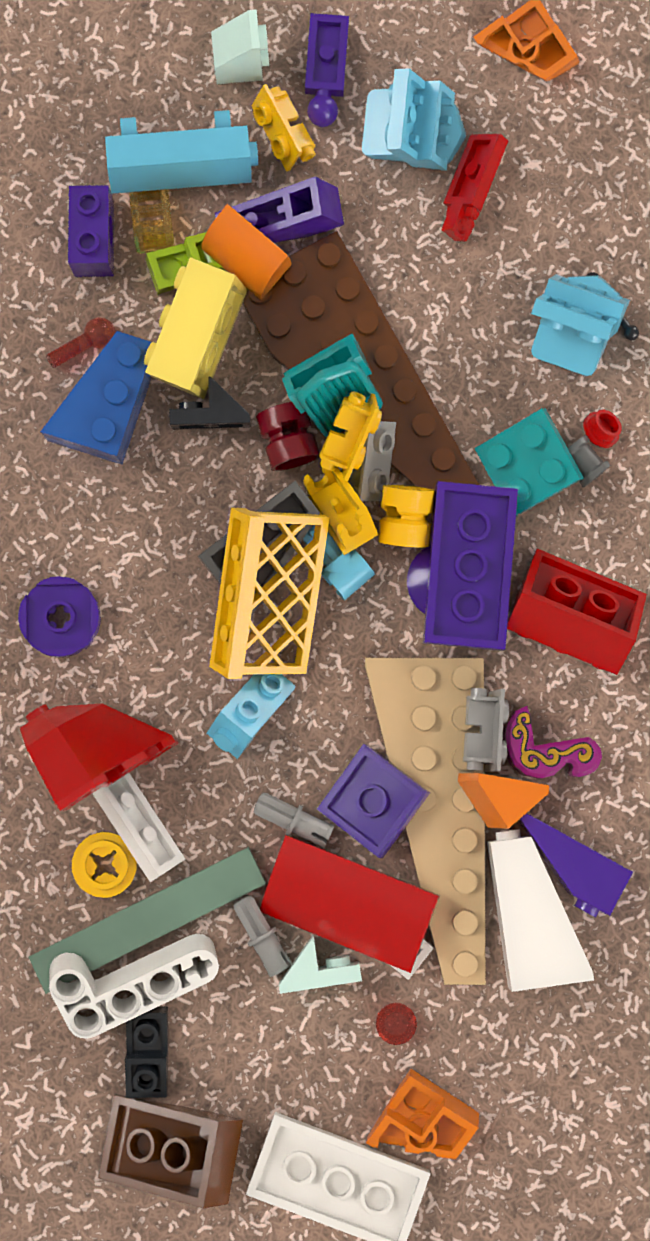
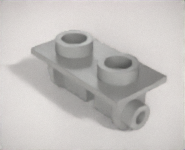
M380 421L377 431L374 434L369 433L364 443L366 453L362 465L358 470L353 468L349 484L362 501H381L383 485H389L390 483L389 475L395 444L396 422Z
M471 688V696H466L465 725L480 726V734L465 733L463 762H467V770L483 771V764H485V773L501 771V764L505 763L507 744L505 740H502L503 724L507 722L509 716L508 700L504 699L505 689L491 691L487 697V689Z

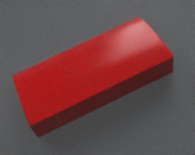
M285 835L260 910L266 915L411 973L440 895L305 841Z

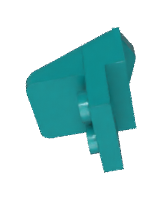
M353 333L284 372L285 377L282 378L289 399L301 414L306 411L325 437L328 436L330 430L338 433L345 431V429L334 426L333 422L343 398L349 397L351 391L364 395L366 397L365 402H368L371 393L376 396L379 410L383 406L379 393L368 377L372 372Z

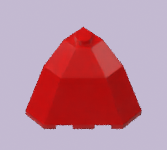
M102 703L56 706L50 710L44 704L30 712L25 717L28 723L20 727L25 747L60 811H67L101 787L110 786L140 765H147L179 743L175 736Z

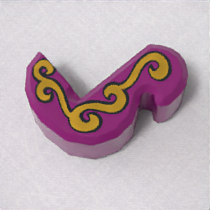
M528 706L512 712L504 724L502 737L507 744L508 761L522 776L536 779L555 775L567 764L569 766L567 772L569 776L581 777L593 773L600 765L602 751L599 745L590 737L534 746Z

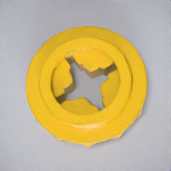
M100 832L88 836L78 845L72 858V873L76 883L83 891L95 897L108 898L120 894L131 885L137 871V861L119 835L111 832ZM115 850L117 853L113 856L114 860L111 864L119 875L116 876L114 873L111 874L106 871L94 879L93 876L97 873L96 870L99 865L91 853L104 858Z

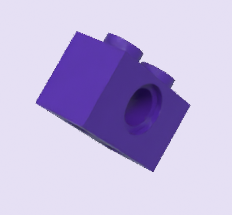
M109 185L69 186L68 264L75 277H114V199Z

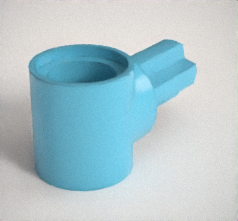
M315 525L309 529L303 538L306 544L313 540ZM327 533L323 564L326 567L322 570L321 574L330 586L333 584L337 589L336 593L345 601L372 578L375 573L355 549L343 555L333 538Z

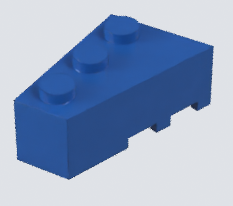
M116 331L40 431L46 440L122 465L152 378L145 373L147 365L144 364L147 349L152 342Z

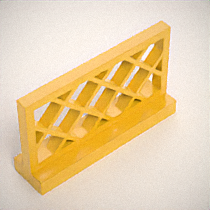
M231 508L210 668L227 679H242L243 674L307 673L330 517L318 514L255 512L246 508ZM264 523H276L282 534L267 547L262 541ZM305 525H315L313 540L302 548L294 536ZM289 541L298 554L282 568L273 555ZM269 561L277 573L261 587L256 581L257 570ZM304 562L309 569L308 577L297 588L289 578V575ZM281 582H284L292 593L276 608L268 595ZM263 600L271 613L255 627L251 622V613ZM296 602H299L303 607L302 617L291 627L283 615ZM278 620L286 633L270 646L262 635ZM257 640L266 652L254 663H244L246 650ZM293 640L297 646L295 663H283L277 654Z

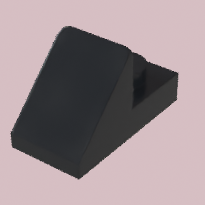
M210 376L209 408H203L202 402L188 401L180 402L179 409H169L170 426L173 430L252 427L250 414Z

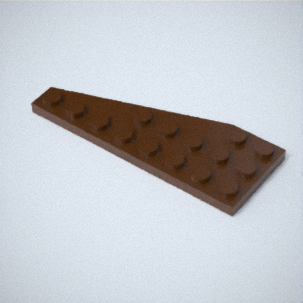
M338 231L290 255L289 258L292 265L262 300L249 289L247 290L242 304L270 355L287 370L353 333L372 372L368 377L383 401V406L379 410L382 412L381 421L396 422L391 466L398 473H401L416 487L433 490L436 488L437 481L479 485Z

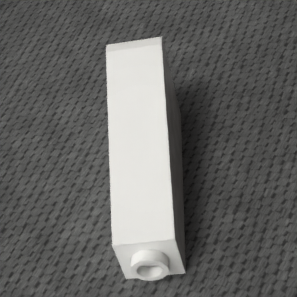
M520 829L496 832V840L487 841L508 988L514 992L594 981L590 964L532 837H521Z

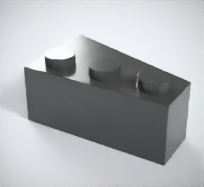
M296 481L289 484L255 511L320 514ZM264 523L262 541L268 547L282 534L276 523ZM305 525L294 536L299 544L312 525ZM227 533L197 556L219 585L221 584ZM288 541L273 556L283 568L295 552V549ZM269 561L257 570L256 581L261 587L277 573ZM258 605L252 610L251 617L256 611Z

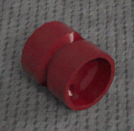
M293 402L270 407L256 415L262 439L269 440L270 442L265 450L272 471L292 469L311 463L319 458L320 452L315 435L307 432L311 425L309 415L306 411L301 414ZM291 431V434H287L284 436L282 434L284 432Z

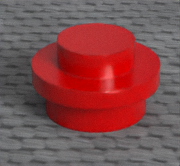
M604 409L591 412L583 421L585 435L588 436L592 444L602 448H610L619 440L622 426L619 419L612 412Z

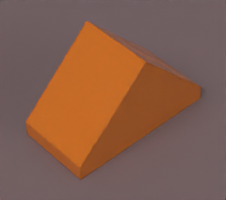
M482 773L458 774V783L488 828L509 829L549 794L550 785Z

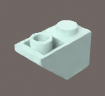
M248 10L211 31L217 84L263 80L262 67L269 66L266 24L258 25L257 10Z

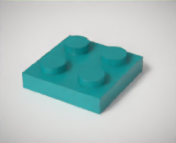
M546 408L539 409L474 448L495 487L518 489L516 517L584 479Z

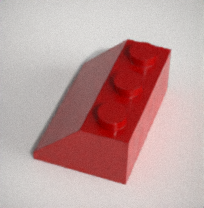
M536 548L511 608L507 629L523 638H529L549 646L559 653L568 654L587 662L597 669L606 670L618 675L636 642L647 594Z

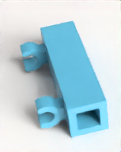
M230 110L214 111L215 128L138 134L136 117L120 118L121 135L105 136L107 170L111 194L252 183L251 166H258L257 142H249L247 126L231 127Z

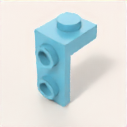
M254 674L220 711L206 734L214 740L220 749L231 753L238 759L262 726L291 695L295 685L282 674Z

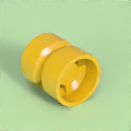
M383 485L381 508L386 511V516L379 521L378 542L402 547H429L432 524L426 520V516L433 512L435 490L407 485Z

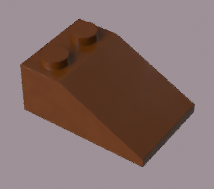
M116 1094L113 1097L98 1179L203 1209L228 1205L243 1120L211 1111L139 1098H126V1096Z

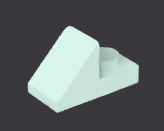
M312 935L280 980V994L360 982L362 978L359 961L351 962L350 955L336 956L325 959L326 966L319 967L314 935Z

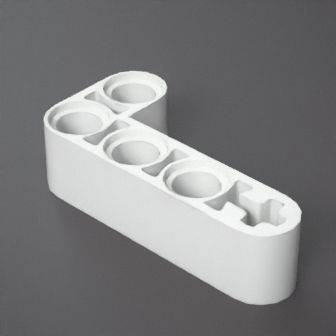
M193 934L97 980H94L85 961L75 953L60 954L54 958L50 965L49 989L69 1030L79 1038L88 1039L210 982L218 973L219 964L212 940L203 934ZM199 956L203 961L198 962L195 957ZM178 964H181L182 972H179ZM167 972L170 974V977L164 981L152 979L156 973ZM67 973L78 977L77 980L70 983H64L58 978ZM122 990L133 992V995L126 999H119L114 996ZM84 1008H91L96 1011L93 1015L87 1017L77 1014L79 1010Z

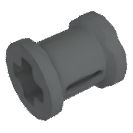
M587 435L582 436L568 447L584 477L580 481L583 488L611 466L608 461L603 462L592 449Z

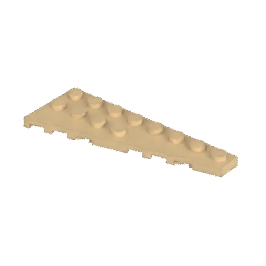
M365 658V669L388 761L430 792L405 827L420 888L440 895L429 925L443 982L445 985H486L485 823L458 783L459 773L484 774V764L483 771L467 770V762H463L465 733L480 734V726L465 725L466 696H471V688L484 689V658Z

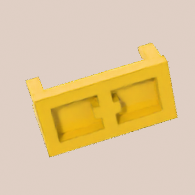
M336 466L334 471H330L322 467L325 475L320 481L314 482L307 474L304 477L303 483L308 492V498L320 512L319 515L330 517L328 533L343 555H346L379 534L369 510L349 482L344 480L340 469Z

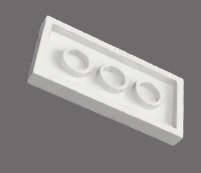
M275 1112L246 1195L366 1241H407L431 1173L429 1169Z

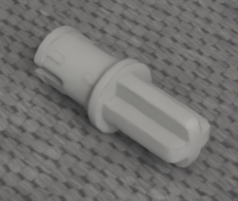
M262 793L254 806L253 812L255 815L286 829L285 834L290 835L292 832L318 845L322 849L325 847L326 840H329L334 829L333 824H329L303 811L302 805L299 804L298 808L268 793Z
M247 896L236 902L234 910L251 939L247 944L248 946L253 945L269 977L275 976L291 966L293 963L275 934L277 931L276 927L270 928L255 899L252 896Z

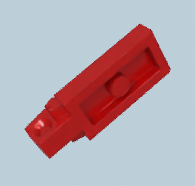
M472 134L468 139L443 202L447 206V212L441 230L454 241L466 242L475 226L474 220L480 215L508 144V140L502 134Z

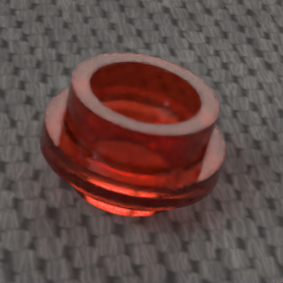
M390 1003L379 1011L376 1017V1029L379 1036L385 1042L392 1045H401L408 1042L415 1034L417 1028L416 1017L413 1011L405 1004Z

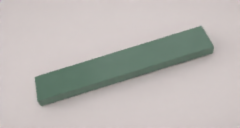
M247 847L28 958L45 994L50 992V965L54 958L60 954L75 953L79 955L91 972L265 885L266 881L250 848ZM67 973L58 979L64 983H69L78 977Z

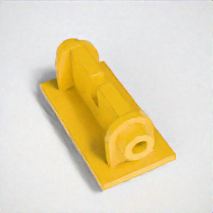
M267 84L263 85L251 105L256 122L263 127L268 136L274 156L281 161L286 172H288L299 157L302 162L312 159L316 155L313 150L316 145L303 123L290 126L289 122L296 121L299 115L287 91H282L279 86L269 90Z
M351 391L349 397L343 398L333 423L334 426L345 429L346 432L341 434L330 430L319 454V457L322 459L320 465L330 471H334L336 466L342 468L345 481L349 480L353 468L358 470L362 465L366 453L364 443L369 433L374 434L377 431L381 421L382 412L379 411L376 396L371 393L368 402H365L366 397L355 391Z

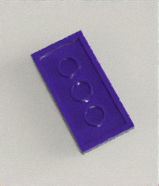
M437 481L423 633L424 644L500 651L506 649L518 489Z

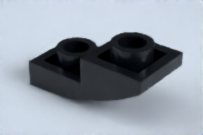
M156 1007L126 1022V1098H167L168 1007Z

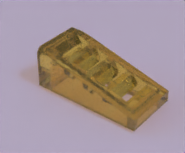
M168 189L129 192L136 252L143 254L175 246ZM154 200L162 201V203L160 204L139 206V202H147ZM163 215V219L148 221L140 220V218Z

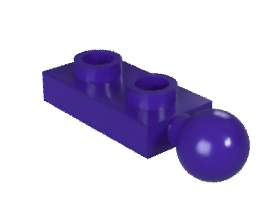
M310 13L305 94L316 95L308 104L307 114L310 121L318 127H327L334 123L338 116V106L331 97H343L349 16Z

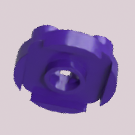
M57 576L40 581L28 595H25L19 607L18 621L21 633L32 647L47 656L64 658L76 655L92 644L100 628L101 613L97 600L88 588L72 578ZM59 606H63L65 613L71 615L70 621H66L63 628H57L55 622L49 621L50 614H55Z

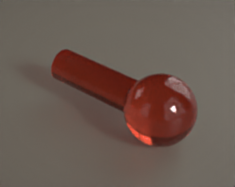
M103 317L91 319L86 324L83 334L46 354L49 364L56 368L91 347L104 348L115 334L114 325Z

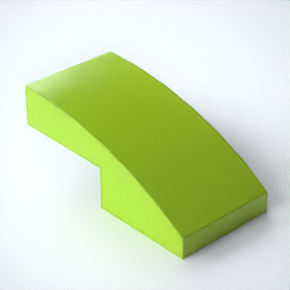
M207 232L185 237L183 244L146 253L145 260L157 295L174 290L176 275L181 266H187L190 257L226 271L201 248L202 241Z

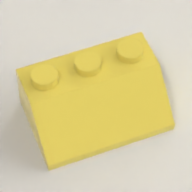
M190 257L187 266H181L176 275L174 289L177 292L172 305L167 304L162 311L159 320V327L162 328L157 343L152 342L148 347L144 364L147 365L145 373L151 377L204 399L209 389V376L213 379L248 289L236 275Z

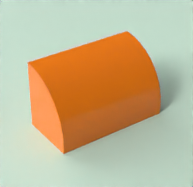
M228 204L215 218L202 241V250L227 272L236 275L243 285L260 300L265 297L292 265L289 256Z

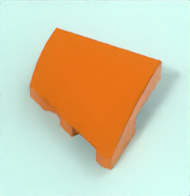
M529 0L508 17L504 18L502 15L473 37L479 46L484 47L545 82L560 76L580 63L572 46L540 0Z
M410 1069L369 1133L366 1143L375 1148H378L379 1143L404 1146L405 1152L409 1153L431 1152L437 1157L457 1159L479 1128V1113L413 1069Z

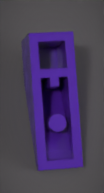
M316 176L232 206L234 210L273 243L311 237L344 225L338 187ZM221 211L215 212V218Z
M527 813L521 817L518 822L526 834L532 837L536 848L567 893L577 898L574 906L595 918L599 911L610 916L633 872Z

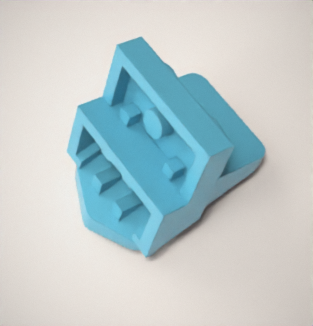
M410 68L395 69L394 80L389 89H374L367 96L362 152L372 159L406 162L412 167L447 171V164L452 161L466 137L459 110L456 104H454L455 92L441 81L423 80Z
M557 274L552 276L548 280L544 294L536 298L531 314L541 317L531 349L532 355L539 360L581 375H592L598 367L608 340L617 333L630 300L621 297L600 276H573L567 278Z

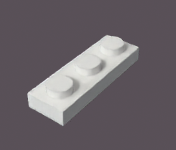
M130 773L110 786L101 787L92 793L150 882L185 860L183 854Z

